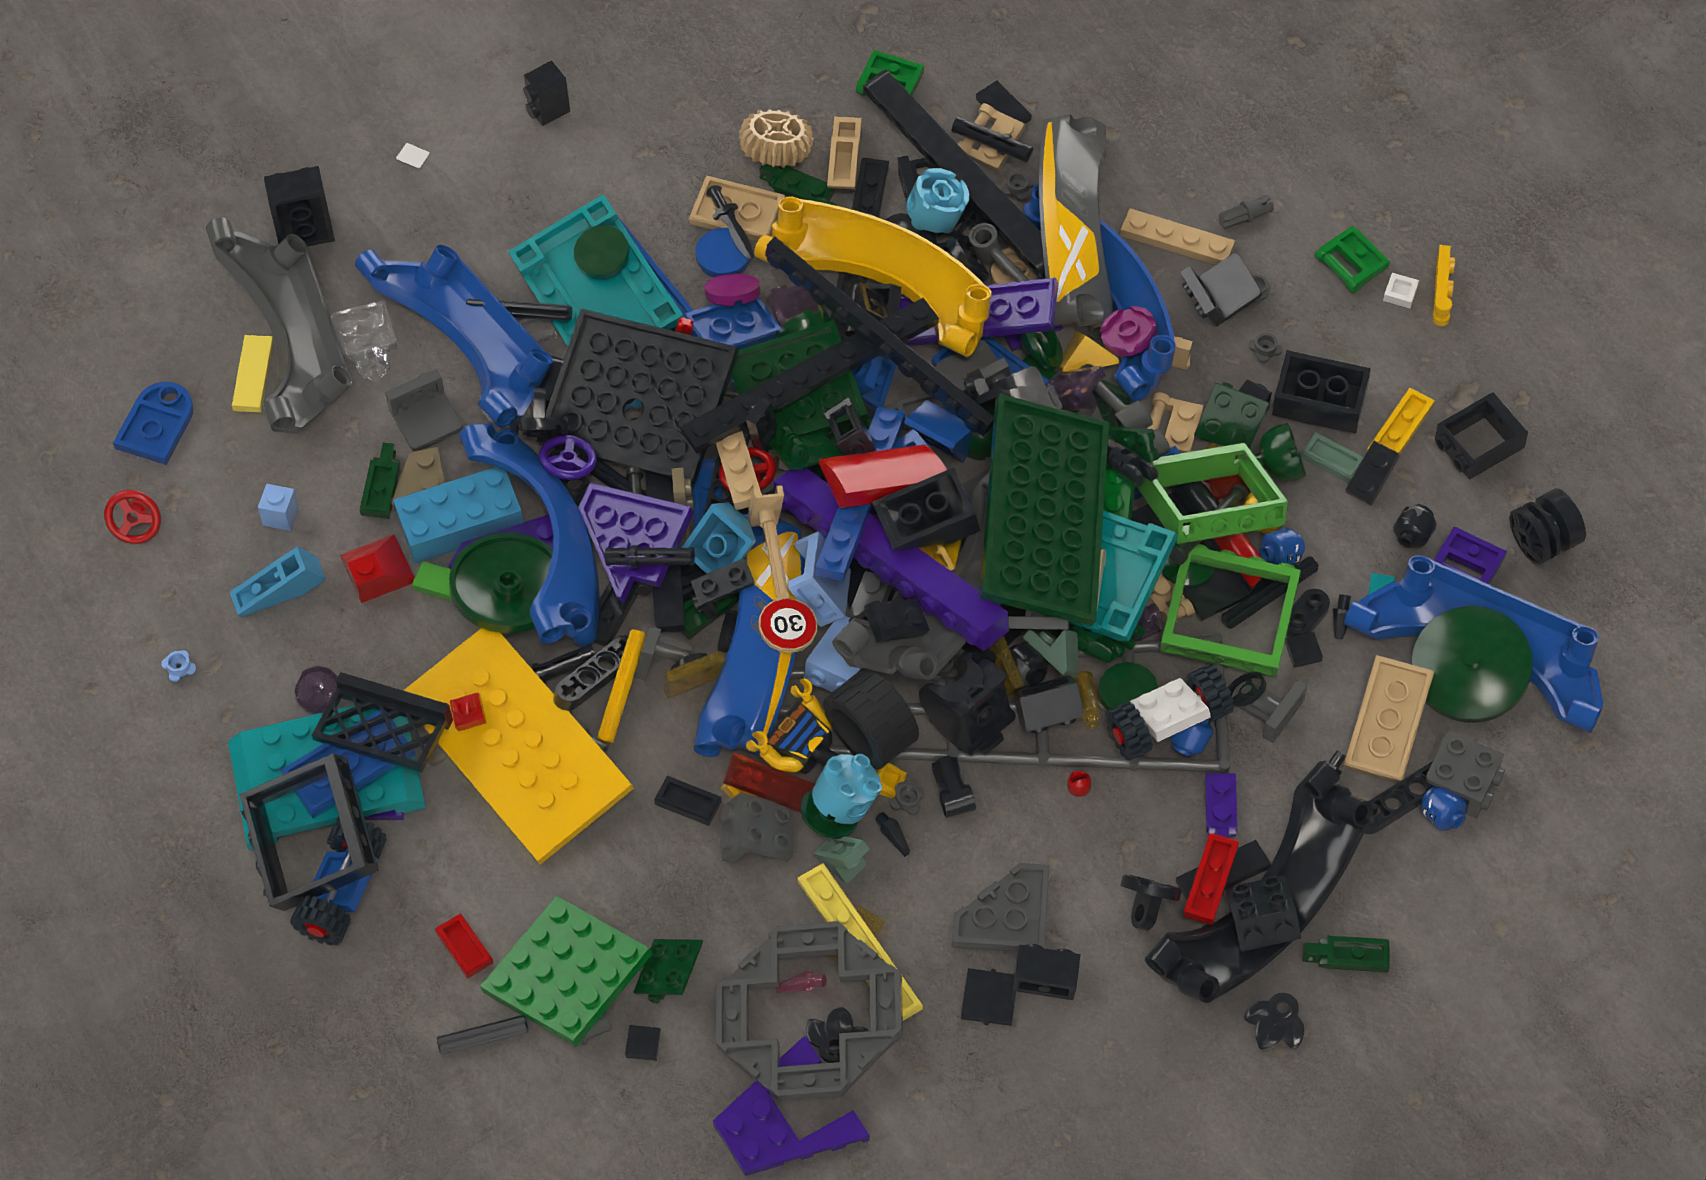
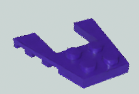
M806 1036L802 1037L780 1058V1067L821 1064V1059ZM757 1081L713 1120L714 1128L745 1176L782 1166L784 1162L798 1158L801 1160L811 1158L813 1154L830 1149L835 1151L846 1148V1145L858 1141L863 1143L870 1140L869 1133L854 1110L798 1140L770 1096L771 1093Z

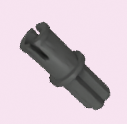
M1264 195L1250 202L1242 201L1239 206L1221 212L1219 214V222L1224 228L1244 221L1252 222L1254 217L1272 212L1274 210L1273 202L1267 204V201L1271 200L1269 195Z

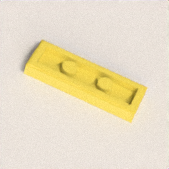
M244 335L232 402L233 411L262 412V402L264 400L274 344L272 336Z

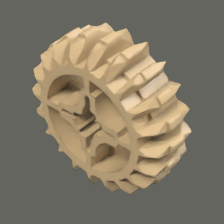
M768 109L767 112L758 110L757 114H749V117L744 119L739 131L741 150L745 152L746 157H752V162L760 161L762 166L769 164L772 167L778 165L784 168L785 165L795 166L796 162L803 163L804 158L809 156L813 146L811 126L807 125V120L800 119V115H791L790 111L785 113L779 109L778 111Z

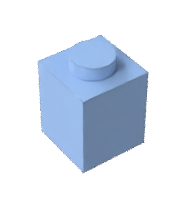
M266 483L258 505L262 525L290 531L299 508L295 491L292 488Z

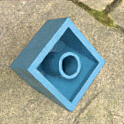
M729 502L717 503L709 507L682 548L693 547L695 550V563L708 574L744 559L756 540L748 519L739 511H736Z

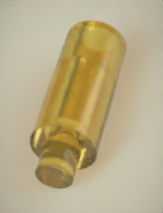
M1081 671L1076 678H1073L1078 684L1084 716L1080 717V719L1086 722L1088 728H1096L1099 725L1098 719L1101 717V710L1094 677L1091 672Z

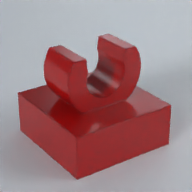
M478 692L450 700L454 724L458 731L487 723L482 699Z

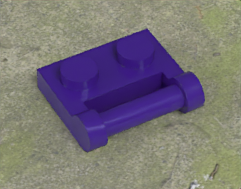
M1454 526L1434 561L1490 585L1505 559L1507 551ZM1447 558H1450L1483 575L1479 579L1445 561Z

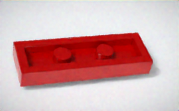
M1213 833L1209 834L1183 917L1213 925L1239 847V841Z

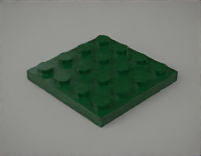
M832 320L740 349L732 371L738 395L839 343L841 338L835 321ZM852 370L775 411L777 425H790L793 432L798 436L830 432L832 429L824 412L847 397L863 417V420H868V414ZM847 413L836 419L841 427L852 425ZM768 445L765 451H770L772 449Z

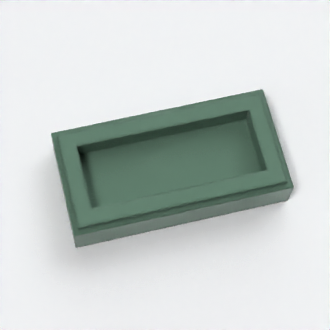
M1315 432L1301 452L1302 459L1347 483H1350L1364 458Z

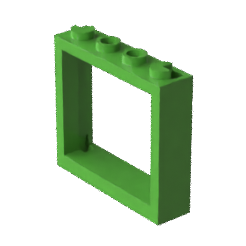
M1245 443L1160 457L1158 460L1149 462L1157 469L1159 473L1158 478L1148 481V479L1143 477L1142 485L1136 486L1163 526L1168 530L1176 532L1178 535L1176 544L1285 525L1288 501ZM1238 474L1259 503L1182 516L1163 487ZM1190 522V525L1183 526V523Z
M1198 544L1188 554V559L1179 566L1160 652L1243 671L1258 672L1261 675L1277 678L1301 570L1295 569L1293 565L1288 563L1276 565L1267 563L1265 559L1260 557L1244 558L1237 556L1236 553L1229 550L1217 552ZM1190 562L1288 583L1272 655L1173 633Z

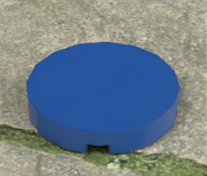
M718 228L707 232L696 245V261L698 266L702 268L705 274L714 278L726 274H736L740 271L742 273L747 269L751 261L737 248L728 228Z

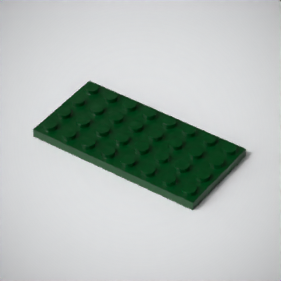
M999 393L995 399L979 598L1093 626L1096 622L1109 422Z

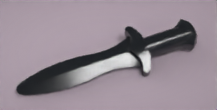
M718 185L708 188L706 196L712 198L717 207L716 212L713 214L714 220L720 218L727 225L737 248L747 259L752 260L754 254L751 243L735 217L734 210L738 209L737 204H727L721 193L722 187Z

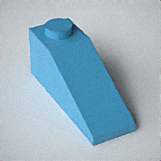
M296 546L231 590L230 595L237 615L243 617L302 596L326 579L318 557Z

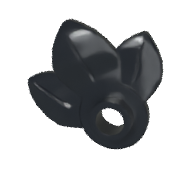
M1275 994L1269 1001H1258L1247 1010L1244 1020L1250 1024L1257 1025L1256 1040L1261 1050L1274 1046L1282 1039L1290 1048L1296 1050L1303 1040L1304 1024L1297 1016L1299 1005L1291 994ZM1280 1003L1288 1004L1289 1010L1286 1013H1280L1277 1010V1006Z
M843 1007L831 1011L826 1017L825 1022L809 1019L806 1027L809 1042L819 1048L820 1056L827 1063L840 1062V1050L830 1049L833 1046L839 1047V1033L868 1031L865 1027H853L852 1016Z

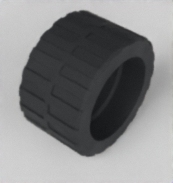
M861 669L823 700L826 718L837 737L854 756L856 754L867 756L871 762L870 765L874 769L879 770L919 738V727L908 704L884 677L873 670Z

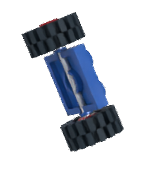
M339 816L327 839L330 848L337 851L326 852L313 882L353 865ZM369 822L366 823L376 862H378L387 838L386 834L382 833L379 827L375 828L374 824ZM372 874L319 897L313 896V899L310 896L301 897L291 917L290 924L293 925L295 930H299L301 935L309 936L308 939L312 941L316 939L321 944L325 942L331 946L332 944L338 945L342 942L351 922L349 914L345 912L356 911Z

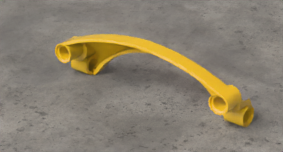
M785 197L778 202V220L772 224V235L765 234L758 240L754 250L755 257L769 263L764 255L767 244L775 236L815 270L846 272L870 278L883 284L902 287L901 293L913 302L924 297L939 317V324L934 326L939 345L965 357L972 355L983 335L984 322L989 318L991 290L961 262L918 234L869 214L795 197Z

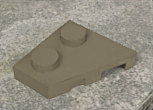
M438 447L409 452L392 499L394 511V499L445 483Z
M673 468L674 502L690 506L694 511L691 479H685L683 468ZM689 525L679 546H683L690 536Z

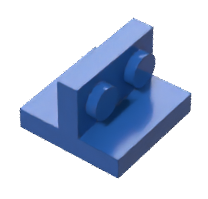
M881 356L852 370L862 400L875 410L877 407L884 406L897 366L890 359L887 360Z

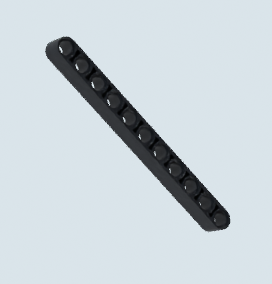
M886 69L863 85L865 93L879 110L934 168L951 171L956 174V180L959 182L961 180L964 181L969 191L968 204L986 223L995 227L998 236L1039 279H1045L1040 230Z

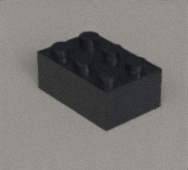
M319 166L304 167L300 170L275 173L264 177L278 244L289 234H295L302 238L307 247L335 241Z
M1287 350L1274 396L1272 415L1357 433L1371 368Z

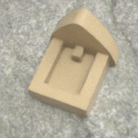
M1174 336L1176 348L1172 366L1188 369L1190 367V351L1193 341Z

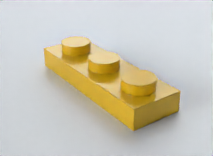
M1409 388L1373 441L1401 455L1434 407L1435 400Z

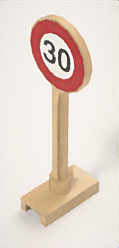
M782 485L776 486L775 494L760 495L759 488H753L747 518L751 527L761 526L764 530L776 600L770 602L762 610L759 616L758 630L762 640L769 647L779 652H798L812 644L817 634V619L813 610L806 603L790 598L788 594L776 530L784 499Z

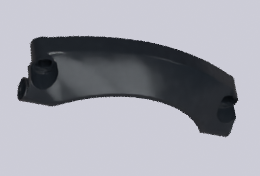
M1323 761L1318 762L1296 787L1284 838L1270 868L1262 878L1263 880L1269 876L1286 877L1296 908L1300 933L1311 922L1342 877L1373 816L1372 804L1367 800L1353 796L1349 788L1336 784L1340 780L1339 774L1332 766ZM1230 912L1214 922L1213 925L1209 924L1192 931L1167 932L1145 957V962L1164 981L1177 986L1183 994L1203 1003H1209L1251 978L1275 959L1294 940L1241 952L1233 915Z

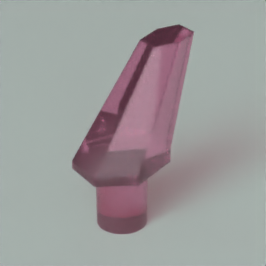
M806 971L779 983V987L775 989L777 993L808 991L813 989V987H825L827 979L824 974L814 975L813 971Z

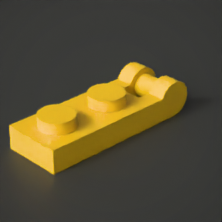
M1439 245L1436 261L1432 319L1434 324L1438 326H1445L1449 323L1452 309V301L1448 297H1452L1454 281L1448 279L1449 274L1454 273L1455 257H1450L1451 246Z

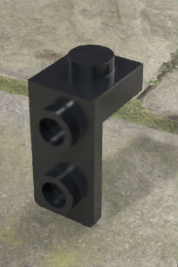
M746 559L738 560L692 580L691 583L695 591L692 600L697 611H704L708 620L719 616L715 605L716 601L755 584Z

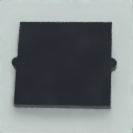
M968 968L961 1019L983 1022L984 1025L993 1023L1012 1026L1016 991H1012L1014 974L996 972L995 969L986 971Z

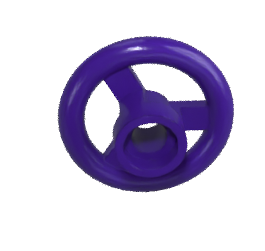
M561 435L549 439L542 445L539 452V459L543 468L551 475L561 479L572 480L582 478L594 469L597 462L596 452L593 447L585 440L570 435ZM565 444V450L561 451L560 455L548 457V452L556 445ZM574 445L586 452L588 456L587 463L577 457L573 451Z

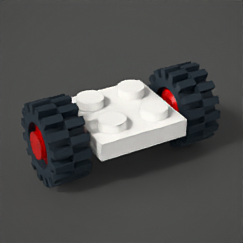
M1210 663L1188 673L1187 684L1179 678L1106 711L1105 720L1109 725L1107 728L1112 734L1111 738L1115 741L1116 748L1120 749V754L1130 761L1151 751L1153 744L1148 732L1159 742L1210 718L1208 722L1211 723L1232 713L1234 709L1232 702L1234 701L1233 697L1230 696L1231 691L1227 688L1226 680L1222 679V674L1220 671H1217L1215 665L1213 666Z

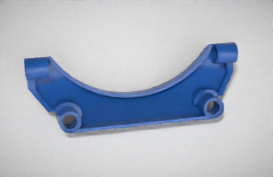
M437 245L428 262H422L421 264L419 262L383 261L374 250H366L358 256L355 267L376 291L405 305L430 321L462 350L478 375L481 387L478 405L498 427L510 426L511 420L523 417L534 397V388L532 386L541 385L553 363V358L545 352L461 260L456 251L446 245ZM467 299H477L483 301L485 305H467L466 301Z
M1416 555L1411 557L1405 577L1400 584L1392 581L1362 598L1359 602L1354 601L1347 612L1344 620L1345 626L1380 640L1393 637L1419 636L1427 624L1435 617L1454 608L1481 606L1496 610L1514 621L1526 636L1532 653V675L1530 681L1544 695L1557 719L1591 733L1601 714L1603 700L1598 672L1589 666L1599 639V635L1594 629L1451 569L1426 556Z

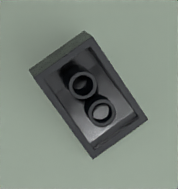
M954 467L872 502L894 551L953 543L981 531L974 509Z

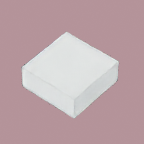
M1392 273L1383 301L1411 308L1419 280Z

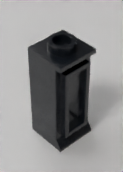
M848 397L824 412L837 445L844 455L865 454L876 451L863 417ZM847 413L853 429L844 433L836 419Z

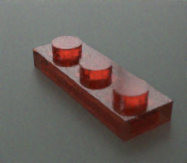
M733 753L723 781L724 784L771 800L797 812H800V804L805 794L815 786V783L737 753Z

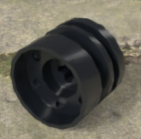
M1555 488L1536 498L1535 503L1530 501L1510 512V528L1514 539L1524 555L1535 564L1541 565L1550 560V558L1558 556L1560 550L1565 552L1585 541L1586 528L1582 515L1570 496L1561 489Z

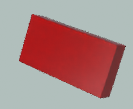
M461 913L435 928L436 935L467 979L493 964L492 957Z

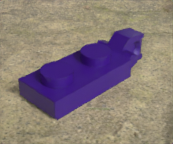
M1206 773V832H1208V836L1210 833L1227 838L1229 836L1236 837V774Z

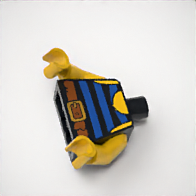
M804 678L800 679L801 684L804 686L803 693L799 691L796 685L791 687L792 695L797 698L802 697V703L797 701L768 736L762 731L752 733V736L757 739L758 745L752 740L746 743L749 751L756 752L759 750L760 756L776 771H799L808 774L817 763L825 767L830 758L838 756L837 753L829 749L832 745V727L815 695H810L812 692L811 682Z

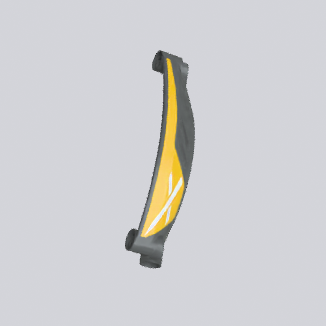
M1072 114L1043 120L1039 162V208L1046 278L1056 277L1059 283L1054 326L1077 322L1079 327L1088 326L1091 338L1102 340L1101 326L1105 319L1113 313L1112 293L1104 256L1099 212L1100 171L1103 160L1107 157L1106 128L1102 122L1089 116L1074 119Z

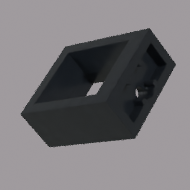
M1492 392L1438 423L1435 442L1442 452H1446L1453 460L1455 468L1459 472H1463L1470 480L1525 448L1528 431L1496 394ZM1486 418L1505 442L1473 459L1456 440L1454 435Z

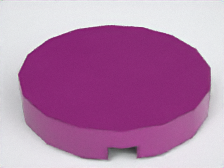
M747 274L717 276L708 280L705 284V296L707 295L709 302L722 306L735 305V301L742 300V304H746L755 300L760 295V281L756 277Z
M1131 306L1129 307L1130 309L1124 311L1121 308L1105 319L1101 326V338L1109 352L1118 356H1132L1150 346L1152 338L1157 336L1158 327L1152 313L1146 308Z

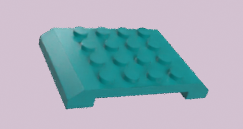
M604 194L508 251L539 303L572 306L573 316L571 320H551L567 347L569 346L581 309L667 330L677 326L678 320L684 317L626 231ZM601 225L612 226L620 230L630 246L627 265L618 274L602 279V277L590 278L580 271L574 259V247L577 239L588 229Z
M1103 511L1101 549L1106 550V564L1103 569L1096 622L1093 626L1070 621V623L1118 641H1129L1178 538L1176 532L1151 523L1147 526Z
M355 705L337 709L338 713L351 709ZM371 708L362 712V714L366 718L379 709ZM323 713L242 731L228 740L240 811L244 809L239 794L282 776L281 769L324 744L312 738V733ZM359 714L342 720L346 729L361 721ZM399 716L392 719L397 727L408 724L406 717ZM339 722L327 726L323 733L333 735L341 732L342 729ZM410 731L403 734L408 742L412 741ZM416 756L410 759L416 761ZM397 766L357 791L364 817L395 810L396 813H407L426 808L419 772ZM294 792L264 804L275 844L278 843V837L332 825L339 816L337 807L334 805L315 818H312ZM241 813L248 849L252 850L254 848L248 839V824Z

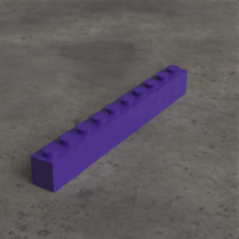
M807 468L788 470L773 481L774 492L776 486L782 485L784 499L782 509H787L793 513L801 523L808 524L817 532L819 531L826 539L839 507L829 484ZM869 514L853 556L862 567L869 568L876 573L884 583L894 586L905 598H917L923 611L934 615L942 621L945 627L953 629L963 636L967 643L977 646L983 652L1009 632L1008 611L993 601L979 598L980 591L921 549L913 548L894 551L881 521Z

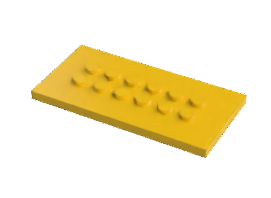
M483 628L479 629L403 690L447 703L450 706V710V700L477 692L480 694L487 723L458 731L453 719L449 730L444 729L438 745L540 865L634 789L629 780L570 712L562 710L554 704V694L500 632L489 631ZM426 724L423 727L431 734L436 726Z

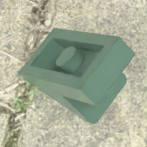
M1034 629L1027 631L1023 638L1038 650L1051 665L1064 676L1077 677L1079 670L1078 637L1076 632L1065 629L1056 639L1044 629L1042 631Z
M843 836L840 839L828 838L813 855L843 882L849 883L866 866V861L862 856L870 849L864 840Z

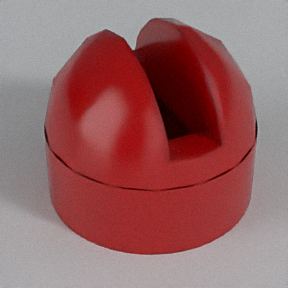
M1083 770L1072 772L1067 780L1068 791L1076 797L1087 795L1091 790V778L1088 773Z

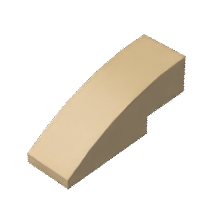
M834 116L827 188L855 190L861 146L862 118Z

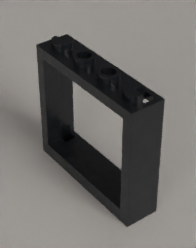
M332 753L239 794L244 809L241 813L247 821L249 828L248 839L255 850L257 858L255 863L256 869L262 877L265 887L263 895L268 898L270 907L286 911L297 906L301 897L310 896L313 899V896L319 897L379 871L347 758ZM328 777L353 865L288 892L264 804Z

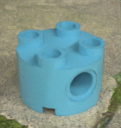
M933 168L924 171L923 175L917 178L907 199L906 209L909 217L912 219V226L917 230H927L935 233L952 232L969 201V191L964 181L961 180L959 182L955 179L956 174L945 169Z
M841 754L827 761L812 791L814 804L824 816L827 817L830 814L836 817L834 821L840 824H854L865 817L882 790L879 775L873 766L870 765L871 762L867 756L863 754H856L855 756Z

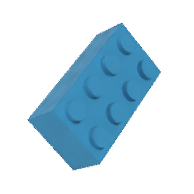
M499 467L487 469L393 500L396 516L414 564L456 551L462 542L523 523L522 511L507 472Z

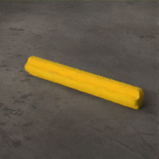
M632 629L629 633L597 735L598 739L605 743L614 742L646 638L645 633L640 630Z

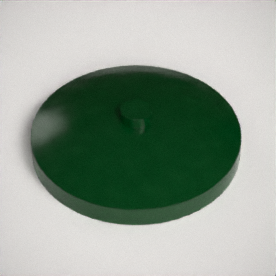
M519 533L492 534L470 543L455 558L450 570L449 589L455 607L468 621L489 631L517 633L534 629L535 627L530 617V609L548 574L553 548L537 538Z
M1463 606L1448 610L1427 624L1415 643L1412 665L1434 671L1426 703L1433 710L1455 721L1477 723L1489 721L1505 714L1521 700L1531 680L1532 653L1526 636L1509 617L1487 607Z

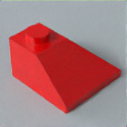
M394 534L340 555L361 603L410 585L415 579Z

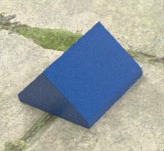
M927 400L905 419L904 424L909 430L915 429L926 443L964 463L968 454L970 439L974 432L966 427L961 418Z

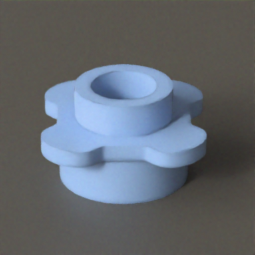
M184 650L170 653L167 658L163 659L161 664L162 668L168 671L169 680L172 682H178L181 677L187 674L192 675L196 671V665L190 662L189 653Z

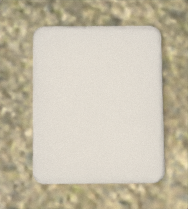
M406 143L396 159L420 168L428 157L429 152Z

